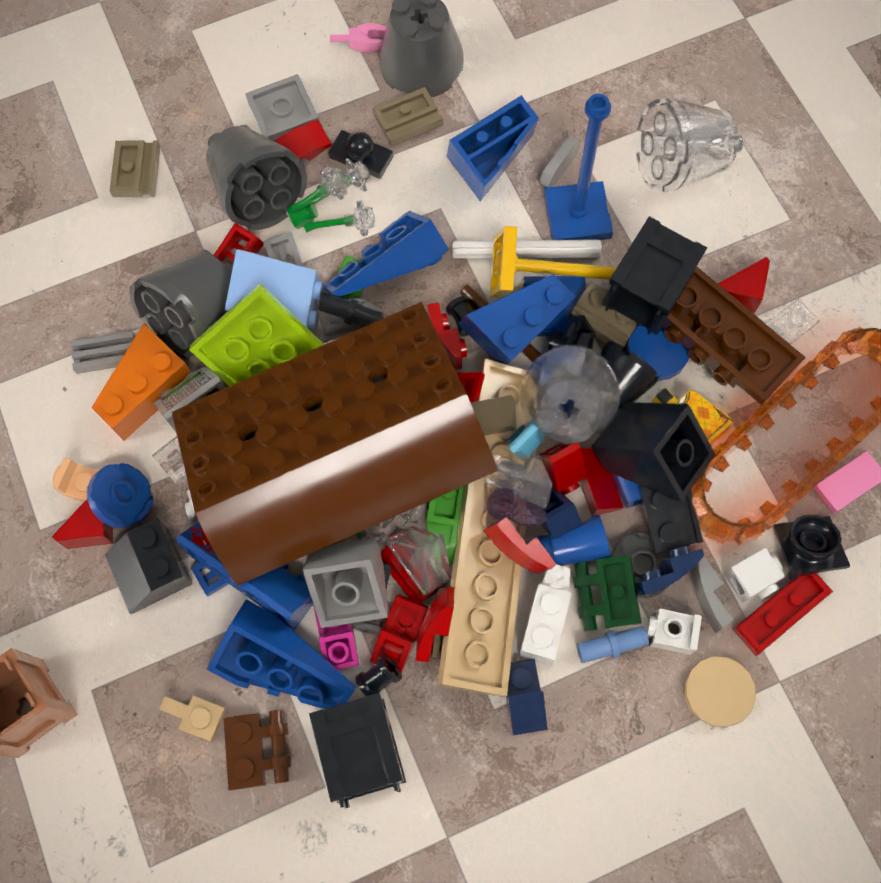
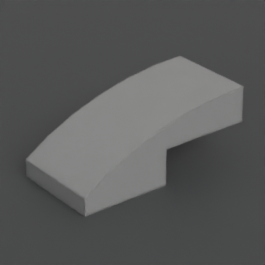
M703 556L692 569V579L701 609L716 633L734 621V619L714 593L724 582L705 556Z

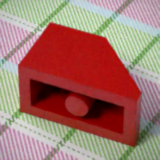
M578 441L558 443L534 457L533 461L543 480L563 495L579 488L578 482L587 477Z

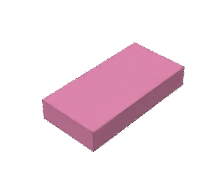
M866 451L815 485L813 489L831 512L835 514L881 483V467L869 452Z

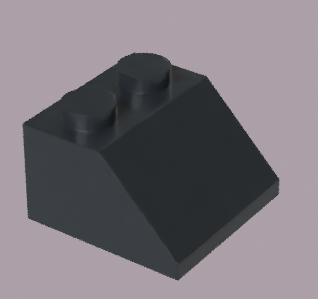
M158 518L126 532L105 555L129 614L138 612L193 585L168 527Z

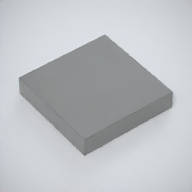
M298 74L245 93L262 135L272 141L299 126L317 119L319 120Z

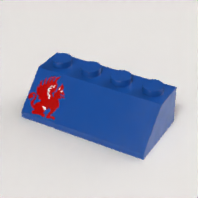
M199 522L181 533L176 539L191 558L263 609L276 615L293 630L297 628L313 606L305 576L299 574L296 578L286 571L289 567L287 564L237 586L217 557Z

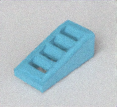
M525 421L505 441V445L520 460H524L543 442L544 435L533 423Z

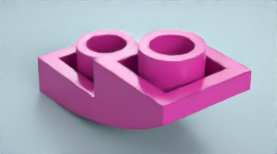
M314 607L322 657L337 670L358 666L359 658L354 630L351 628L352 623L321 628Z

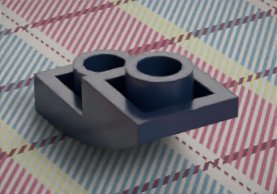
M690 546L669 551L671 558L661 561L665 574H663L662 568L642 574L644 581L635 583L638 597L659 591L681 579L703 558V550L691 552Z

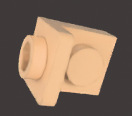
M65 457L62 464L54 472L52 487L63 496L84 502L87 499V487L91 477L98 470L78 465L72 459Z

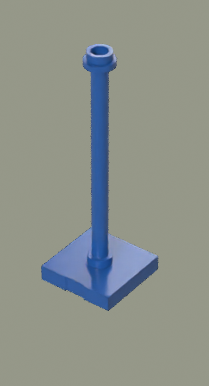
M594 94L585 103L584 110L589 121L578 183L544 188V199L552 240L612 239L613 228L607 209L603 181L590 183L602 121L611 112V103L608 97L603 94Z

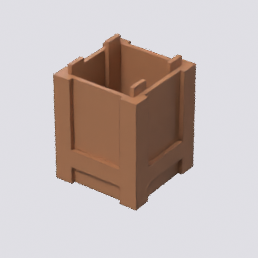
M10 648L0 655V756L19 758L30 750L29 746L60 723L69 722L78 714L72 704L65 701L47 673L50 670L44 660ZM27 700L30 702L32 710L27 714H22V704Z

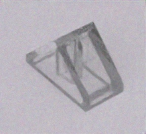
M411 526L387 538L385 541L424 595L450 581L451 573L443 534Z

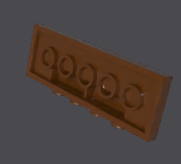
M696 267L693 277L662 326L665 329V337L675 345L680 342L689 350V358L698 365L704 363L713 370L712 377L716 382L723 386L729 384L732 388L738 385L760 405L771 396L806 358L698 267Z

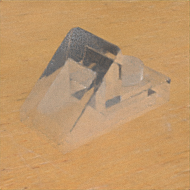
M176 436L152 456L179 489L183 491L189 486Z
M533 449L524 466L516 463L511 458L492 453L498 471L485 476V483L546 509L549 504L552 482L537 449Z

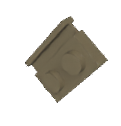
M426 87L373 108L374 116L385 137L388 138L391 147L443 126V117L439 115L438 109Z
M144 140L115 141L109 190L112 197H142V195L155 197L160 145L157 140H153V143H145Z
M590 281L567 319L570 321L572 316L584 315L594 329L596 338L604 343L607 341L618 343L623 346V349L637 323L615 310L609 309L605 311V306L601 304L608 291Z

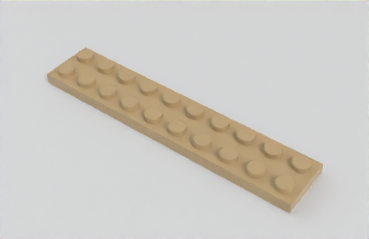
M484 359L480 362L479 372L484 373L485 378L478 401L512 395L515 399L516 430L525 421H529L537 427L543 375L489 359ZM516 430L485 435L498 471L463 487L450 587L455 588L454 609L449 635L443 637L437 682L439 686L498 697H505L508 692L521 566L501 552L483 531L491 524L507 517L522 539L525 540L534 451L526 459L520 460L505 445V441Z

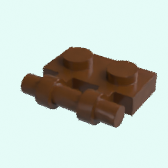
M283 710L269 711L270 725L261 727V714L259 713L223 718L228 790L266 786L265 771L274 770L275 784L289 782L288 768L291 767V758L286 753L285 735H288V724L284 723ZM271 738L273 758L264 759L263 739Z

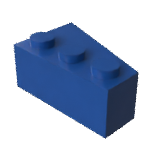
M522 95L449 140L446 157L480 202L534 134L539 117Z
M552 274L465 315L458 325L495 362L508 365L576 296Z

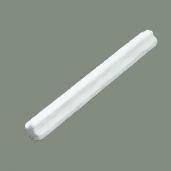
M455 240L452 243L453 258H492L493 240ZM517 240L516 255H518V258H599L602 252L600 240Z

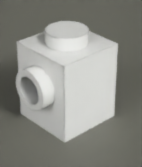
M766 548L734 565L724 574L742 603L757 594L761 599H764L779 589L776 583L785 577L782 573L783 568L779 559L774 554H769Z

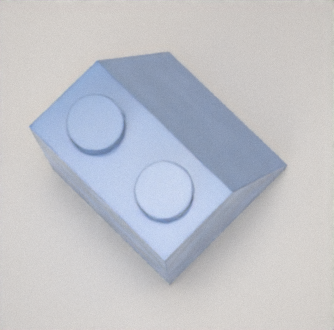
M236 250L225 306L226 312L261 282L311 332L312 329H317L319 312L315 310L317 300H321L323 295L324 283L320 281L316 270L251 252Z

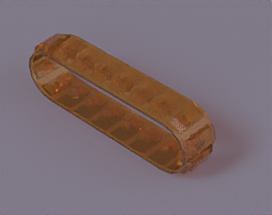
M858 327L843 332L836 341L828 343L816 355L813 361H809L803 366L791 381H787L778 389L768 402L765 401L753 412L746 423H741L727 437L723 444L720 443L713 449L716 455L692 487L693 498L690 499L696 518L699 521L700 530L705 532V537L720 544H724L726 541H735L738 545L757 539L765 532V529L769 530L881 423V397L877 396L870 402L875 412L866 421L858 417L853 418L848 423L853 433L844 442L833 437L826 444L831 454L822 463L811 458L804 465L809 475L799 484L789 479L782 486L787 496L776 506L766 501L759 508L764 517L756 522H751L748 517L739 520L738 523L730 522L728 519L716 514L710 501H706L705 492H709L712 482L705 477L714 469L724 472L730 466L726 458L737 448L745 452L752 446L748 437L759 427L768 431L775 424L771 416L781 407L788 410L794 407L797 402L793 396L803 386L812 390L819 383L815 375L824 367L833 370L840 364L837 357L843 354L852 355L855 353L866 355L881 366V329H863Z

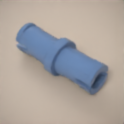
M639 626L614 633L613 630L607 631L605 636L577 643L576 647L581 663L608 656H611L613 659L618 658L620 653L648 646L649 640L644 626Z

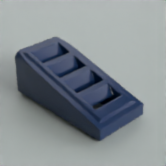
M545 480L530 488L528 511L551 537L558 539L581 524V519L574 503L561 492L559 493Z

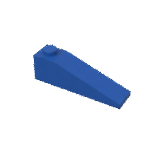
M408 211L379 234L382 240L378 244L373 246L367 245L361 251L363 254L360 263L354 261L347 264L324 288L329 294L340 297L425 268L426 266H432L442 259V254L448 251L449 248L431 219Z
M247 599L231 622L207 667L208 671L236 686L248 689L250 684L268 689L267 694L277 697L280 692L293 695L301 703L323 709L347 703L356 688L349 679L276 615Z

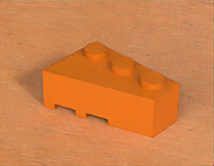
M143 323L91 408L125 441L158 411L153 403L159 399L160 395L164 391L178 386L191 372L186 363Z

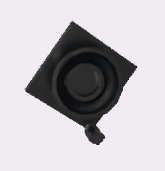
M804 515L798 517L793 522L773 525L775 535L789 569L787 573L788 580L796 581L802 575L850 568V563L841 544L840 531L833 524L830 516Z

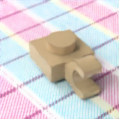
M164 696L159 707L161 711L182 718L179 730L213 742L227 710L195 696H192L189 705Z

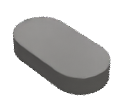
M572 136L565 139L542 172L540 183L547 188L555 186L576 157L581 145L580 140Z

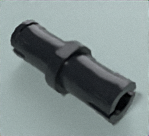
M326 292L323 293L318 307L319 311L342 318L344 323L349 325L353 322L365 327L384 318L383 312L360 305L357 300H345Z

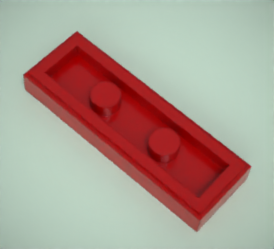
M817 573L799 576L796 581L788 582L732 630L752 653L757 656L829 596L833 590Z

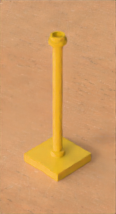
M504 226L493 240L490 298L501 299L511 293L514 286V274L517 271L610 279L616 267L519 259L518 255H516L518 227Z

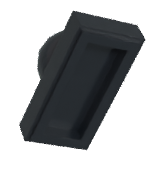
M341 130L328 152L330 159L378 179L382 178L394 157L392 150L375 144L367 133L355 132L351 134Z

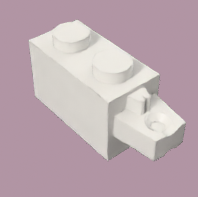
M556 564L554 568L547 571L542 584H538L519 657L530 660L535 659L537 662L553 665L572 595L571 592H568L570 568Z

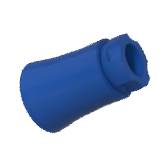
M599 514L582 521L578 527L558 539H554L549 534L537 536L554 562L560 566L611 557L606 532Z

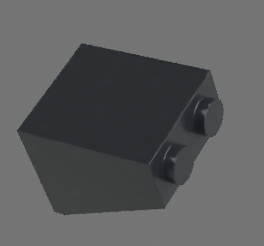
M626 402L591 446L605 471L680 502L684 500L716 455L689 404Z

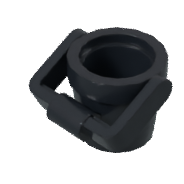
M584 315L572 316L565 330L555 329L551 335L547 350V359L549 360L553 345L584 350L585 356L582 373L585 372L588 366L596 336L594 329Z

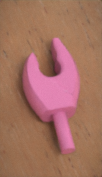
M365 23L350 28L349 35H330V42H349V46L353 50L362 53L376 52L381 49L383 41L376 38L384 37L386 26Z

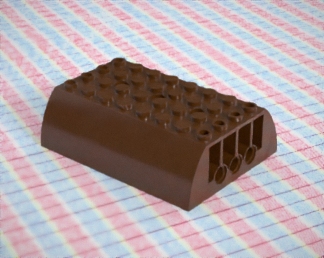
M422 302L172 411L195 515L217 557L237 586L498 471L466 391ZM387 375L383 381L373 383L377 377ZM322 403L319 409L309 412L312 406ZM256 432L252 439L244 440L248 434Z

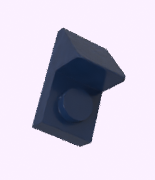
M535 659L511 663L506 700L513 736L548 730L544 693L540 689Z

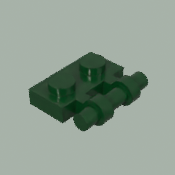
M630 555L595 560L597 573L590 575L587 562L574 564L576 577L573 578L574 588H578L580 607L577 610L579 619L583 621L584 632L597 630L596 617L604 615L606 628L642 624ZM599 585L602 604H593L591 586Z

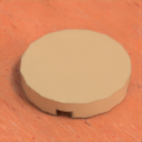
M713 656L698 662L690 670L684 683V698L689 710L701 721L705 722V724L712 727L727 728L742 722L751 713L756 701L755 684L750 673L739 662L728 657Z

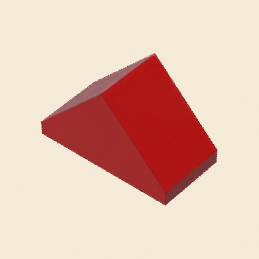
M766 256L718 284L752 313H755L764 297L770 260Z
M86 499L55 532L52 538L67 549L113 544V527L101 522L94 515Z

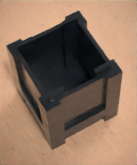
M650 216L611 276L608 283L611 287L601 305L605 306V311L609 309L615 310L644 326L648 330V335L651 332L658 335L693 277L696 267L708 247L697 241H691L660 224V221Z
M380 693L309 713L331 803H339L340 808H350L348 800L390 787H394L395 792H401L400 784L407 782L385 700L381 698Z

